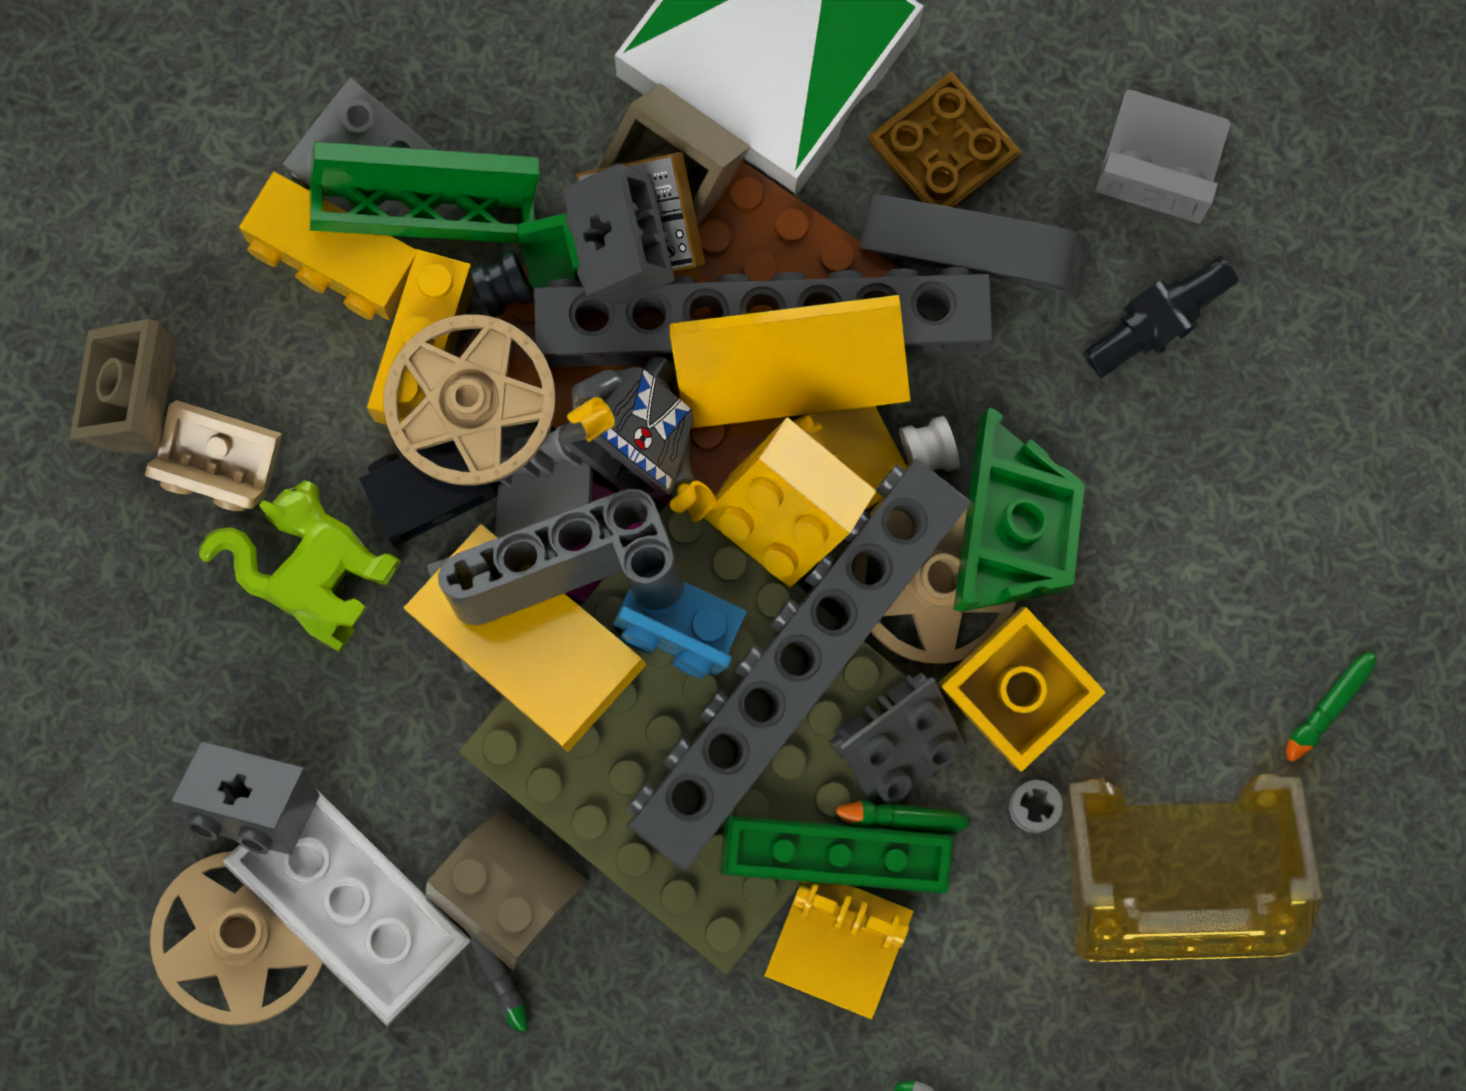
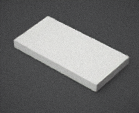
M318 791L320 796L292 855L269 850L268 854H258L239 845L223 860V864L388 1027L470 944L471 940Z

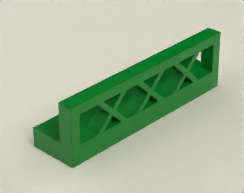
M314 142L309 173L310 231L521 244L516 227L518 224L500 223L489 213L495 208L520 209L521 223L535 220L533 199L539 179L538 157ZM322 196L344 197L355 208L348 213L322 212ZM386 200L401 201L411 211L404 217L388 216L378 206ZM441 204H451L458 206L467 215L459 221L445 220L434 209Z

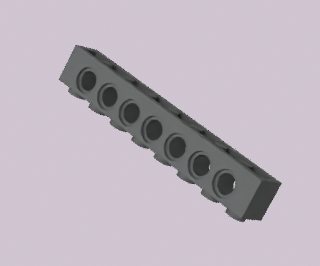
M966 267L944 269L939 276H919L918 271L914 269H894L887 271L885 277L862 278L861 272L844 270L830 273L828 275L829 279L806 280V275L803 273L784 272L774 275L772 281H750V277L744 274H726L718 276L716 282L694 283L691 277L674 276L675 281L622 304L586 296L585 288L577 280L557 279L549 281L547 287L534 288L535 344L543 353L550 368L646 365L651 356L663 357L674 363L669 324L692 321L690 319L692 313L702 307L713 308L719 312L721 317L747 314L753 307L759 305L768 306L775 311L807 307L812 304H830L899 295L906 357L987 354L993 341L989 274H975L974 269ZM933 300L944 307L946 316L939 321H928L918 313L916 306L923 301ZM645 309L658 310L665 317L663 324L653 330L640 328L635 324L634 319L639 312ZM592 310L600 311L609 318L605 327L595 332L585 331L577 324L579 318L584 313Z
M914 460L905 469L896 464L876 488V492L882 496V499L870 514L866 511L862 513L851 533L845 538L848 542L835 559L827 554L812 569L805 579L812 586L811 590L800 604L790 599L776 615L769 626L777 631V633L764 650L755 644L743 657L734 670L742 678L728 696L721 690H718L698 716L706 724L692 742L685 736H682L662 762L670 770L656 788L646 782L627 806L626 810L633 817L626 827L679 869L686 871L970 505L971 501L920 460ZM890 511H903L910 517L913 531L909 539H898L889 532L887 516ZM856 555H867L876 562L878 577L874 584H862L853 576L851 564ZM823 599L833 600L842 608L843 622L837 630L825 629L816 618L817 605ZM787 644L798 645L807 653L808 667L801 676H792L781 666L780 654ZM753 689L766 692L772 699L773 712L765 722H756L749 718L745 712L744 700ZM717 735L730 737L738 749L736 761L727 769L715 766L708 756L709 743ZM682 781L693 782L702 793V803L699 809L691 815L679 813L672 804L671 795L673 789Z

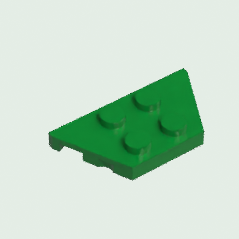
M989 407L979 417L968 498L971 503L967 507L953 607V610L960 612L1064 593L1074 585L1085 483L1067 468L1055 464L1050 459L1048 453L1032 439L1026 444L1020 441L999 423L1004 416L997 410Z

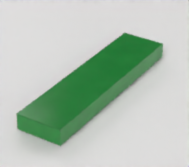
M728 815L724 821L719 873L730 876L948 893L953 836L943 833Z

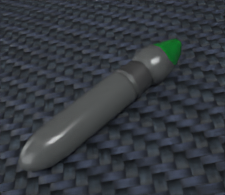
M465 930L467 937L471 940V946L488 982H490V987L495 996L498 997V1007L501 1015L514 1030L521 1033L527 1030L525 1002L522 995L515 991V985L511 975H509L506 964Z

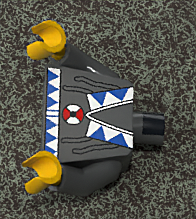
M651 356L644 369L634 366L620 371L604 370L574 385L571 392L573 411L567 415L570 422L558 438L561 443L621 491L628 489L642 490L651 499L670 495L671 493L673 498L670 501L671 509L678 514L688 510L692 521L696 524L716 507L717 502L712 491L702 482L696 481L691 470L689 432L694 416L692 409L671 392L677 379L673 362L663 357Z

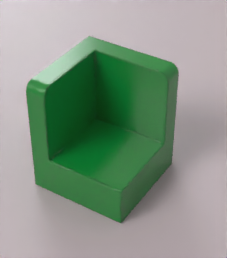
M566 213L521 223L516 226L532 291H534V288L547 287L549 281L557 279H573L580 282L578 276L579 260L574 237L566 222Z

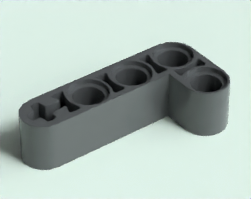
M873 194L870 197L859 250L876 252L880 256L942 269L966 267L974 269L975 274H989L990 278L1022 283L1038 292L1048 289L1062 292L1065 298L1078 299L1091 243L1079 233L1057 226Z
M636 489L619 491L457 553L446 560L438 574L439 586L457 618L470 625L491 622L623 571L634 598L638 604L646 609L661 610L670 607L681 597L684 588L681 571L656 506L647 493ZM644 522L636 529L626 530L634 523ZM589 543L581 550L572 551L579 544ZM534 563L530 569L518 572L521 567ZM662 569L654 577L644 578V575L649 571Z

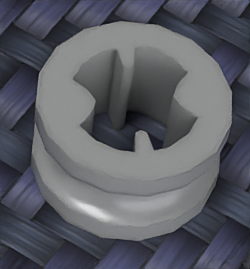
M1032 780L1022 784L1014 791L1009 804L1010 815L1015 824L1024 831L1032 833L1046 831L1055 825L1062 815L1063 809L1062 798L1058 790L1050 783L1042 780ZM1032 790L1044 793L1043 803L1051 807L1048 819L1041 815L1038 817L1039 823L1028 820V809L1020 806L1024 794L1028 798L1033 796Z

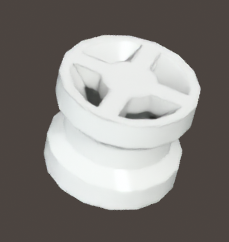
M943 415L932 418L928 426L917 429L912 425H908L899 429L900 441L908 465L918 459L932 471L943 469L950 472L959 469L960 463L955 440L950 426Z

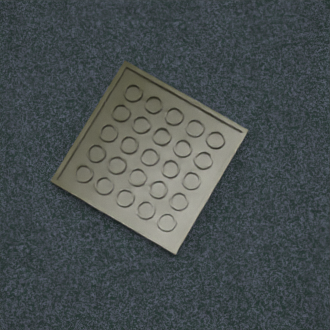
M669 501L661 510L659 516L681 571L683 581L747 611L727 654L732 657L728 668L717 675L710 673L709 676L705 675L704 679H699L672 666L675 656L656 648L649 655L629 647L647 665L569 752L504 697L458 753L719 971L727 975L802 881L730 876L719 873L724 822L686 871L681 870L626 827L633 817L626 808L646 782L656 788L670 770L662 762L682 736H685L692 742L706 724L698 716L718 690H721L728 696L742 678L734 670L743 657L755 644L764 650L777 633V631L769 626L776 615L790 599L800 604L807 593L796 583L791 588L786 586L706 519L703 518L696 524L692 521L688 510L679 514L673 511ZM623 571L605 577L581 605V608L617 638H620L622 631L612 627V624L629 590V584ZM818 603L816 618L819 624L828 630L839 629L842 622ZM863 641L729 815L848 825V823L838 817L835 812L836 808L844 804L867 799L846 759L842 760L835 753L829 740L836 736L834 729L844 725L857 714L869 725L870 723L862 712V709L867 705L878 716H881L883 712L878 706L876 698L882 695L892 705L885 693L903 681V678L906 676ZM787 644L781 651L780 663L788 674L801 676L808 667V656L800 646ZM753 689L744 700V709L752 720L765 722L773 712V702L766 692ZM725 735L715 736L708 746L710 761L722 769H727L734 764L738 755L735 742ZM682 781L673 789L671 795L672 804L679 813L691 815L699 809L702 803V793L693 782Z

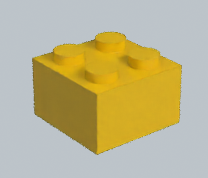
M787 417L729 475L715 496L716 507L704 519L766 568L768 572L791 588L851 533L876 490Z
M1018 607L937 683L938 687L1007 761L1020 772L1106 693L1027 607Z

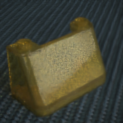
M1273 774L1260 775L1250 780L1248 785L1241 789L1236 803L1125 806L1123 791L1106 780L1090 779L1082 783L1069 784L1067 812L1073 930L1076 952L1081 958L1089 961L1111 962L1277 957L1295 953L1304 948L1308 943L1323 898L1301 777L1281 778Z

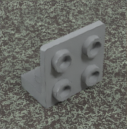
M1127 90L1123 96L1094 192L1200 224L1214 199L1218 183L1213 181L1229 131L1230 121L1223 117L1144 93Z

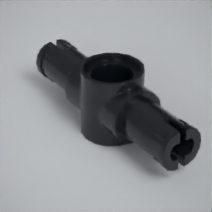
M1219 256L1181 282L1174 280L1169 285L1164 280L1157 282L1138 295L1124 308L1127 314L1120 318L1121 324L1083 351L1084 358L1097 376L1102 379L1139 352L1147 354L1154 350L1156 354L1162 353L1166 350L1164 346L1177 336L1180 339L1184 338L1197 326L1194 320L1201 316L1200 309L1237 284L1238 277L1235 271L1222 256Z

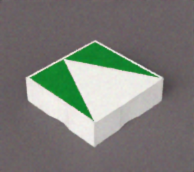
M656 0L616 52V75L643 95L658 84L668 88L750 145L743 161L796 197L839 138L844 123L851 111L863 97L876 88L917 32L924 6L916 0Z

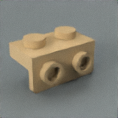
M176 400L169 404L157 458L147 464L145 476L160 481V486L163 489L173 493L192 494L196 492L214 498L213 503L226 510L245 511L246 509H252L266 498L282 433Z

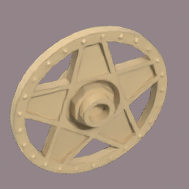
M484 315L453 316L437 321L422 329L405 344L393 361L384 390V413L387 427L401 453L416 468L430 477L442 482L462 486H475L496 482L525 466L536 455L547 439L556 410V389L553 375L547 360L538 346L517 327L503 320ZM482 329L460 358L428 344L432 340L453 331ZM513 341L534 362L541 379L542 388L507 377ZM406 368H408L426 394V397L400 423L398 393ZM539 421L526 445L509 460L501 464L503 428ZM454 440L470 472H460L439 467L421 456L417 451Z
M967 508L883 615L885 617L912 614L923 650L898 640L880 621L871 631L872 635L882 645L901 657L928 664H944L963 660L1014 611L1016 602L963 612L953 610ZM892 510L887 516L889 532L898 539H909L913 531L910 517L899 510ZM860 554L854 557L852 574L857 581L866 585L868 556ZM962 613H998L993 622L978 638L955 649Z
M228 851L211 855L194 863L177 876L166 889L156 907L150 931L151 956L157 975L164 988L188 1012L217 1024L231 1026L250 1025L276 1017L295 1005L313 985L323 963L245 885L234 894L204 875L209 871L226 867L223 864V860L232 852ZM179 896L196 929L164 954L165 923L175 900ZM307 967L305 973L288 993L273 1003L262 1007L269 969ZM217 976L230 1011H222L198 1002L184 991L178 983Z

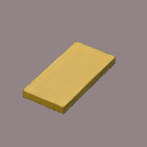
M899 295L669 324L680 399L692 409L694 416L691 429L911 401Z
M480 524L450 557L498 537ZM527 564L521 567L518 572L526 571L532 566ZM439 568L403 607L410 616L567 752L572 749L647 665L638 654L565 593L491 622L470 625L457 618L441 590L438 581Z

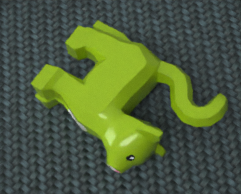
M305 480L294 488L285 489L272 503L262 500L259 504L262 511L265 512L266 519L275 525L278 530L300 537L302 540L292 555L271 576L261 574L258 571L256 547L246 533L233 527L217 528L206 535L199 546V556L203 562L211 561L222 550H230L234 555L236 581L249 594L263 598L295 617L312 637L338 653L342 651L355 632L352 628L353 625L367 610V607L353 598L343 601L334 593L346 573L358 575L381 585H387L401 565V560L390 553L375 556L369 552L349 526L326 514L320 502V489L312 482Z

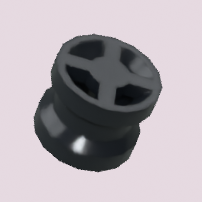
M511 249L502 253L499 261L493 264L478 263L471 266L474 283L491 317L496 318L503 315L506 307L514 303L526 305L534 302L530 283L514 250Z

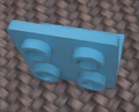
M651 570L644 575V578L654 577L661 570ZM684 582L682 595L675 604L661 610L646 609L638 604L629 587L612 627L622 631L619 639L627 646L649 655L652 650L656 648L675 656L672 666L689 675L704 679L705 675L709 676L710 673L717 675L728 668L732 657L727 654L747 611L687 582Z

